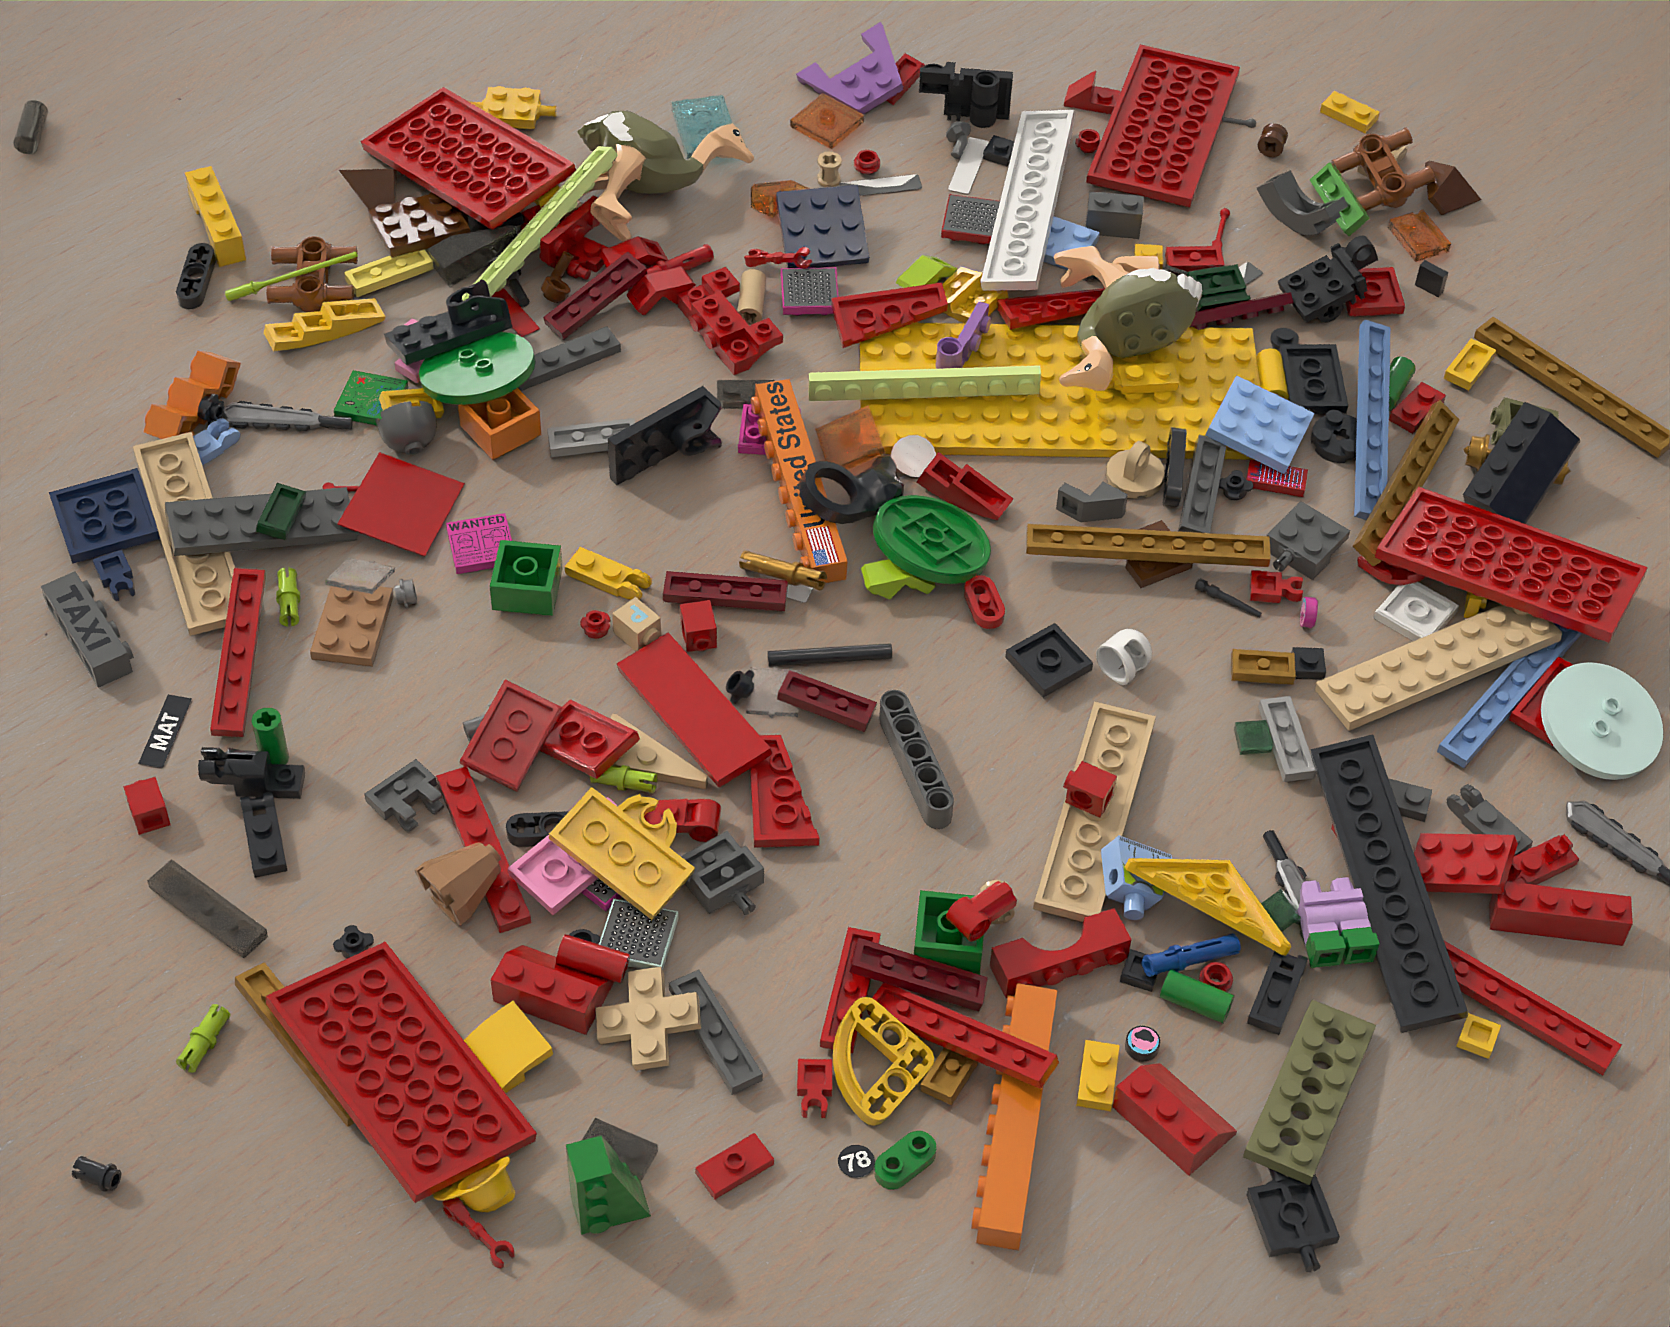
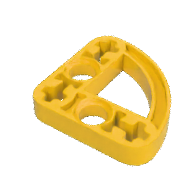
M863 997L854 1002L838 1027L833 1045V1067L839 1089L853 1112L868 1125H880L928 1073L934 1064V1055L932 1050L881 1004L872 998ZM867 1009L871 1014L869 1018L867 1017L863 1020L859 1015ZM881 1020L883 1023L875 1032L873 1028ZM854 1029L893 1063L866 1094L858 1084L851 1063L850 1049ZM893 1030L896 1032L900 1039L899 1044L894 1046L887 1044L882 1036L883 1031ZM921 1056L923 1058L921 1064H918L911 1073L906 1070L913 1057ZM891 1076L901 1078L905 1085L904 1091L895 1092L891 1090L887 1083L888 1078ZM883 1095L887 1100L882 1104L879 1111H876L874 1114L871 1113L869 1108Z

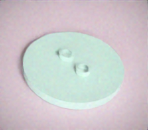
M1587 662L1575 664L1562 670L1549 683L1544 692L1541 703V715L1545 731L1557 751L1569 763L1581 771L1603 779H1626L1642 772L1657 757L1663 741V724L1660 713L1648 692L1635 679L1623 671L1600 663Z

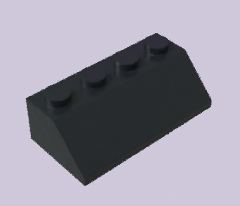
M1524 402L1464 491L1463 498L1465 503L1526 524L1579 445L1580 438L1551 412Z

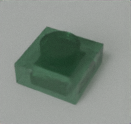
M1267 720L1235 722L1234 733L1240 755L1271 753L1273 744Z
M1282 889L1261 903L1281 932L1301 918Z

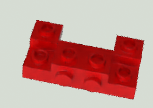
M723 267L703 275L701 285L677 294L679 309L688 318L693 330L701 334L706 346L714 350L735 376L749 370L764 353L782 344L783 334L770 318L750 326L727 300V297L740 291V283L727 267Z

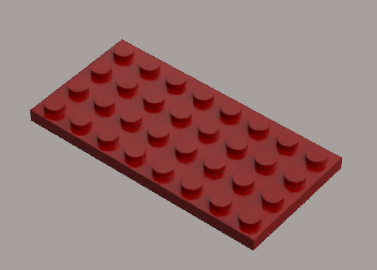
M1140 44L1088 171L1086 183L1191 207L1238 79L1240 67Z
M442 87L361 141L363 150L491 230L500 226L507 219L564 182L576 171L573 162L445 87Z
M1419 486L1377 547L1375 558L1385 561L1390 565L1399 566L1418 575L1443 582L1445 585L1457 587L1475 596L1501 603L1503 606L1512 607L1531 614L1533 617L1545 619L1564 628L1581 632L1594 639L1603 640L1610 643L1636 595L1648 569L1646 566Z
M386 941L266 995L267 1007L414 1203L536 1141L537 1132Z

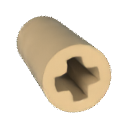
M749 269L743 272L737 312L749 326L762 321L766 276L763 272L756 269Z

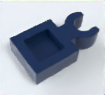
M122 550L92 559L103 588H110L113 600L119 601L118 592L123 589L128 590L131 596L135 595L134 585L131 580L133 579L132 570Z

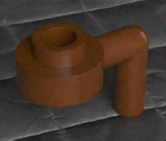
M564 251L551 275L547 276L541 285V290L544 293L543 296L553 303L565 301L571 291L570 287L561 280L573 258L569 252Z

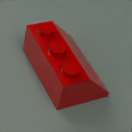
M525 945L506 952L490 979L493 1002L505 1006L514 1001L519 1009L526 1014L587 1035L596 1018V1008L602 1007L614 984V981L556 964L555 956Z
M1161 1063L1140 1065L1116 1086L1112 1108L1188 1176L1237 1134V1130Z

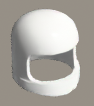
M1124 629L1117 632L1096 651V659L1103 673L1120 685H1127L1135 677V672L1144 669L1152 658L1150 642L1141 632L1133 629Z

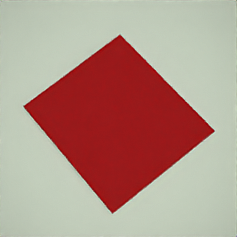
M379 452L337 525L425 557L465 483Z

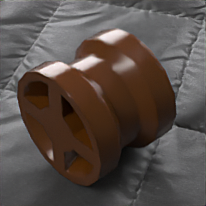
M1277 123L1266 125L1257 144L1260 153L1267 157H1277L1282 154L1284 144L1288 138L1287 130Z

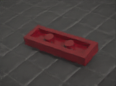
M791 670L788 671L777 695V700L862 732L866 731L877 706L875 701Z

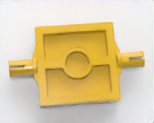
M488 87L486 98L482 102H470L513 128L535 129L536 121L540 116L556 117L557 106L541 105V90L530 88Z

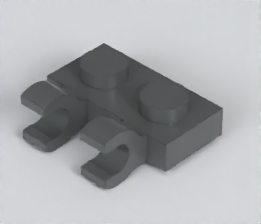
M417 759L364 793L366 802L380 816L387 820L394 815L401 827L407 832L418 826V822L413 819L416 812L409 806L417 798L423 801L425 807L432 814H436L444 808V805L439 801L442 798V794L435 788L437 786L436 777Z

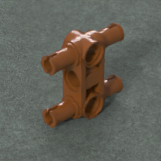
M1407 127L1386 137L1384 135L1367 134L1361 138L1359 144L1353 148L1352 152L1331 160L1340 174L1357 166L1363 167L1375 190L1356 197L1365 211L1379 205L1391 208L1401 207L1407 201V197L1412 196L1415 189L1436 181L1430 166L1407 175L1403 173L1394 158L1392 151L1413 143L1411 133Z
M312 236L305 238L300 244H297V247L272 246L271 259L273 265L297 264V271L352 252H357L358 254L357 246L332 247V244L325 242L322 238ZM358 257L340 263L357 264ZM330 266L297 276L292 286L267 285L266 295L268 304L293 303L294 306L300 307L304 312H317L321 310L323 302L354 300L353 284L328 285Z

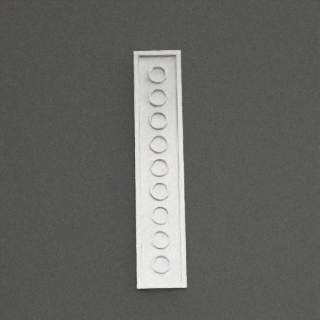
M1074 110L1022 111L981 279L982 290L1025 291L1038 289L1074 126Z

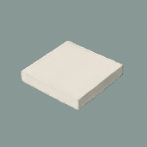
M1416 582L1398 585L1375 611L1374 619L1410 640L1416 641L1442 630L1457 613L1459 605L1423 584Z

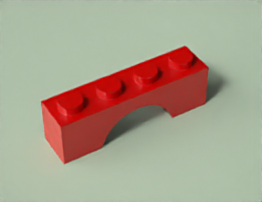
M1115 908L1085 917L1080 939L1066 949L1057 951L1043 950L1031 945L1024 938H1020L992 947L989 966L1005 998H1007L1008 996L1015 995L1017 983L1037 987L1047 984L1056 985L1068 977L1086 975L1094 969L1108 964L1117 965L1128 957L1132 939Z

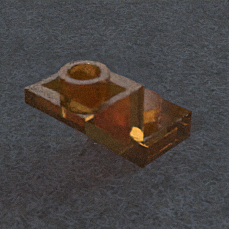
M793 180L753 184L751 186V208L774 218L778 214L776 192L810 188Z

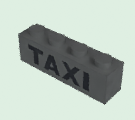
M76 571L41 586L47 608L98 688L133 672L130 659L134 658L132 650L126 641L121 643L119 640L120 633L114 621L108 622L106 620V610L100 600L94 601V593L87 580L82 582Z

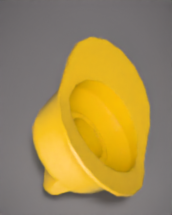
M504 1157L493 1162L485 1168L434 1193L433 1198L435 1200H448L459 1197L470 1209L478 1212H491L502 1207L515 1197V1190L506 1170L507 1165L510 1163V1158Z

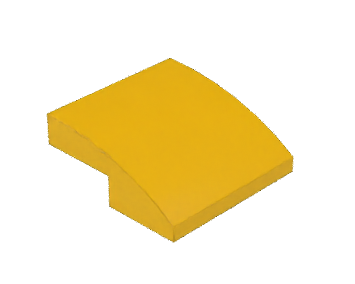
M960 267L942 284L948 302V309L943 313L966 324L978 301L989 304V316L997 308V299L1009 297L1008 291L982 290L981 279L983 273Z
M511 1001L491 1015L464 1039L465 1043L505 1093L525 1081L524 1073L553 1055L550 1044L514 1001Z

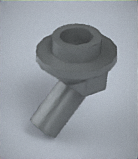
M955 122L946 132V138L950 142H956L951 152V156L956 159L961 158L968 143L967 137L971 132V126L967 122Z

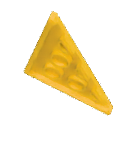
M1128 859L1125 869L1281 955H1287L1292 946L1230 860Z

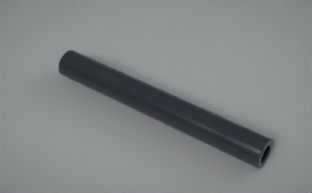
M892 644L767 651L768 666L892 659Z

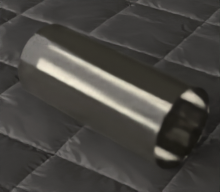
M31 100L26 102L23 107L13 141L16 150L23 154H33L38 150L48 115V109L42 102Z

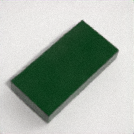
M277 483L259 518L256 532L286 540L305 501L306 491Z

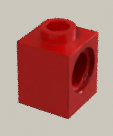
M710 600L680 604V626L686 652L717 648V627Z
M1081 761L1076 771L1071 770L1065 779L1063 788L1067 789L1065 803L1101 818L1114 796L1117 776Z
M156 777L139 780L133 784L123 786L139 835L171 825Z

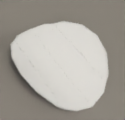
M909 435L901 438L894 444L891 451V457L896 462L897 468L902 473L912 477H920L924 469L936 456L933 445L926 438L918 435Z

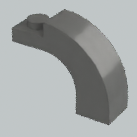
M1291 170L1276 175L1257 187L1263 202L1276 219L1291 230L1304 235L1319 234L1336 223V219L1341 217L1339 212L1348 207L1344 196L1327 203H1318L1311 200L1303 193Z

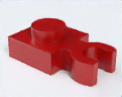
M1251 570L1250 601L1280 603L1281 597H1286L1293 602L1302 601L1303 590H1295L1293 588L1301 589L1303 578L1293 576L1288 579H1282V572Z
M798 1059L797 1096H804L801 1102L803 1118H807L810 1106H818L821 1109V1118H826L828 1102L825 1097H832V1059Z

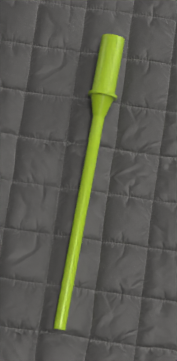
M352 252L263 282L250 281L248 284L226 290L225 296L228 301H233L251 294L256 295L258 291L267 285H273L356 258L358 254L357 252Z

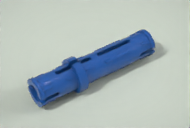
M1231 933L1223 937L1187 946H1170L1164 952L1144 955V959H1142L1143 970L1149 977L1170 971L1171 969L1176 972L1184 971L1190 965L1239 954L1241 949L1238 937Z

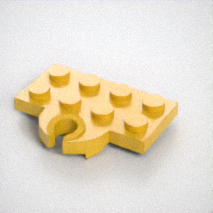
M591 787L549 833L548 839L653 920L695 870L694 866L671 849L677 827L673 813L668 808L663 813L662 821L659 824L652 825L646 822L644 815L655 811L659 800L641 797V794L627 798L617 807Z

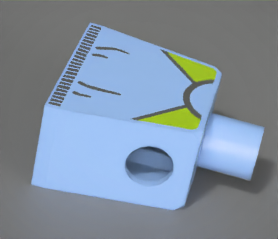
M1117 836L1101 849L1107 897L1124 904L1125 918L1130 920L1142 919L1144 917V910H1148L1162 900L1165 891L1127 871L1125 865L1129 858L1172 859V855L1122 836Z

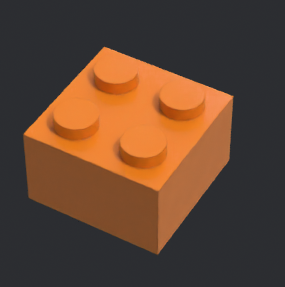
M519 388L490 401L458 405L460 426L492 460L542 435L540 410Z

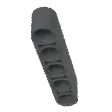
M900 690L886 691L880 699V725L924 822L933 829H943L952 820L954 804L952 791L909 698Z

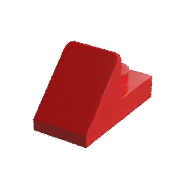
M1093 71L1068 86L1063 106L1111 115L1120 95V90L1095 86L1097 71Z

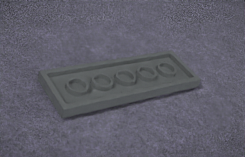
M347 487L307 490L305 501L286 540L256 532V525L271 494L165 502V515L174 556L357 540L358 532L337 525L350 503Z

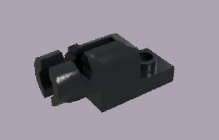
M202 747L201 755L204 757V760H199L198 774L201 781H207L210 784L233 785L236 797H261L263 793L272 791L274 798L301 799L305 778L304 765L272 764L268 751H247L228 748L227 752H224L216 747Z

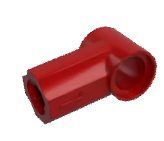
M997 881L971 899L967 896L958 899L947 911L946 918L970 942H973L987 932L993 921L1016 907L1017 899L1013 894L1012 888L1005 881L1003 883Z

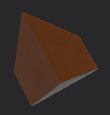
M1434 161L1425 163V168L1427 166L1431 167L1436 180L1433 183L1427 184L1428 200L1441 215L1482 200L1455 166Z
M395 169L339 170L368 209L376 208L380 204L396 203L397 171Z

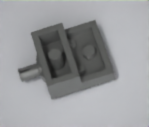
M1300 501L1267 534L1270 537V554L1277 558L1273 562V566L1276 570L1279 568L1278 571L1282 572L1289 565L1314 580L1330 563L1332 554L1349 538L1350 530Z
M728 831L681 856L695 867L694 873L684 884L709 914L732 902L738 905L744 915H748L749 911L750 913L754 911L756 906L746 894L764 883V867L745 845L741 848Z

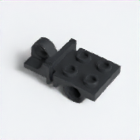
M946 62L944 67L939 64H927L920 68L919 93L945 94L944 115H947V120L951 121V115H957L956 121H960L961 116L970 117L971 124L978 128H989L995 124L996 119L1009 120L1013 72L960 68L959 74L955 73L956 62Z
M1361 235L1353 238L1347 247H1341L1337 243L1331 246V260L1325 255L1278 280L1279 288L1283 293H1292V305L1306 323L1316 317L1323 323L1331 322L1341 314L1343 303L1349 300L1352 304L1356 303V295L1361 300L1365 298L1364 292L1368 291L1366 279L1359 270L1378 261L1375 247L1366 236Z

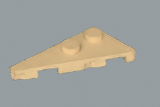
M612 714L611 719L638 731L640 740L612 765L613 767L620 768L622 765L630 766L631 770L657 773L658 781L706 789L708 775L617 714Z

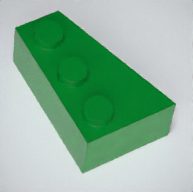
M602 1135L566 1144L570 1194L581 1235L586 1233H602L612 1226L651 1216L640 1179L637 1175L633 1176L631 1174L629 1166L619 1160L616 1151Z

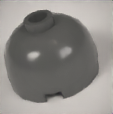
M411 401L383 410L381 412L382 418H376V423L384 443L393 450L406 452L407 455H415L422 452L423 448L434 439L437 430V420L432 404L420 401L421 406L412 407Z

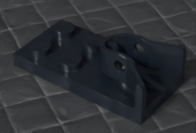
M481 279L479 282L469 287H462L451 294L446 300L447 312L436 316H426L421 318L419 322L410 325H400L395 327L393 331L384 333L386 344L406 365L418 362L513 328L507 302L503 298L490 297L488 285L485 280ZM468 293L469 298L462 300L463 294Z
M701 386L609 437L610 479L616 485H619L626 480L632 479L645 469L657 465L661 460L677 451H680L685 456H692L702 453L711 447L718 446L720 448L722 441L710 428L722 408L721 402L704 386ZM699 442V443H701L702 445L699 446V447H696V446H694V443Z

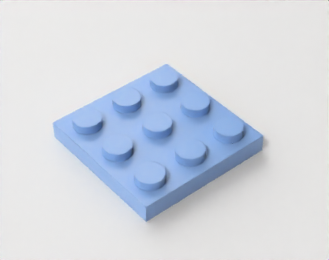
M1236 375L1205 436L1285 474L1315 413Z

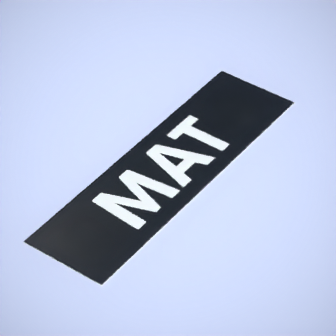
M167 695L138 764L163 768L192 698Z

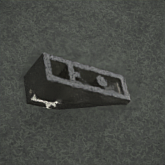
M510 225L494 228L493 230L488 229L453 235L427 250L433 261L434 269L446 284L451 287L492 264L514 240L517 233L515 228Z

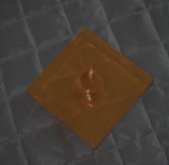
M822 93L790 119V127L833 149L864 122V115Z
M869 406L815 429L825 461L838 464L847 470L886 453Z

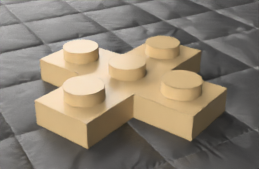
M662 967L629 971V1003L596 1008L597 1039L600 1044L631 1040L632 1065L635 1071L669 1066L668 1034L701 1029L699 996L697 992L665 997V980Z

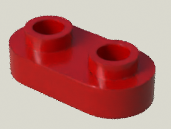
M976 575L966 581L964 597L976 624L985 629L999 627L1004 621L1005 607L994 582L989 577L983 575Z

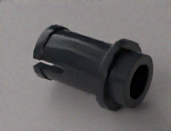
M80 1156L73 1165V1168L80 1170L79 1172L72 1171L73 1178L97 1185L99 1190L103 1192L115 1190L121 1180V1171L113 1163L104 1165L85 1156Z

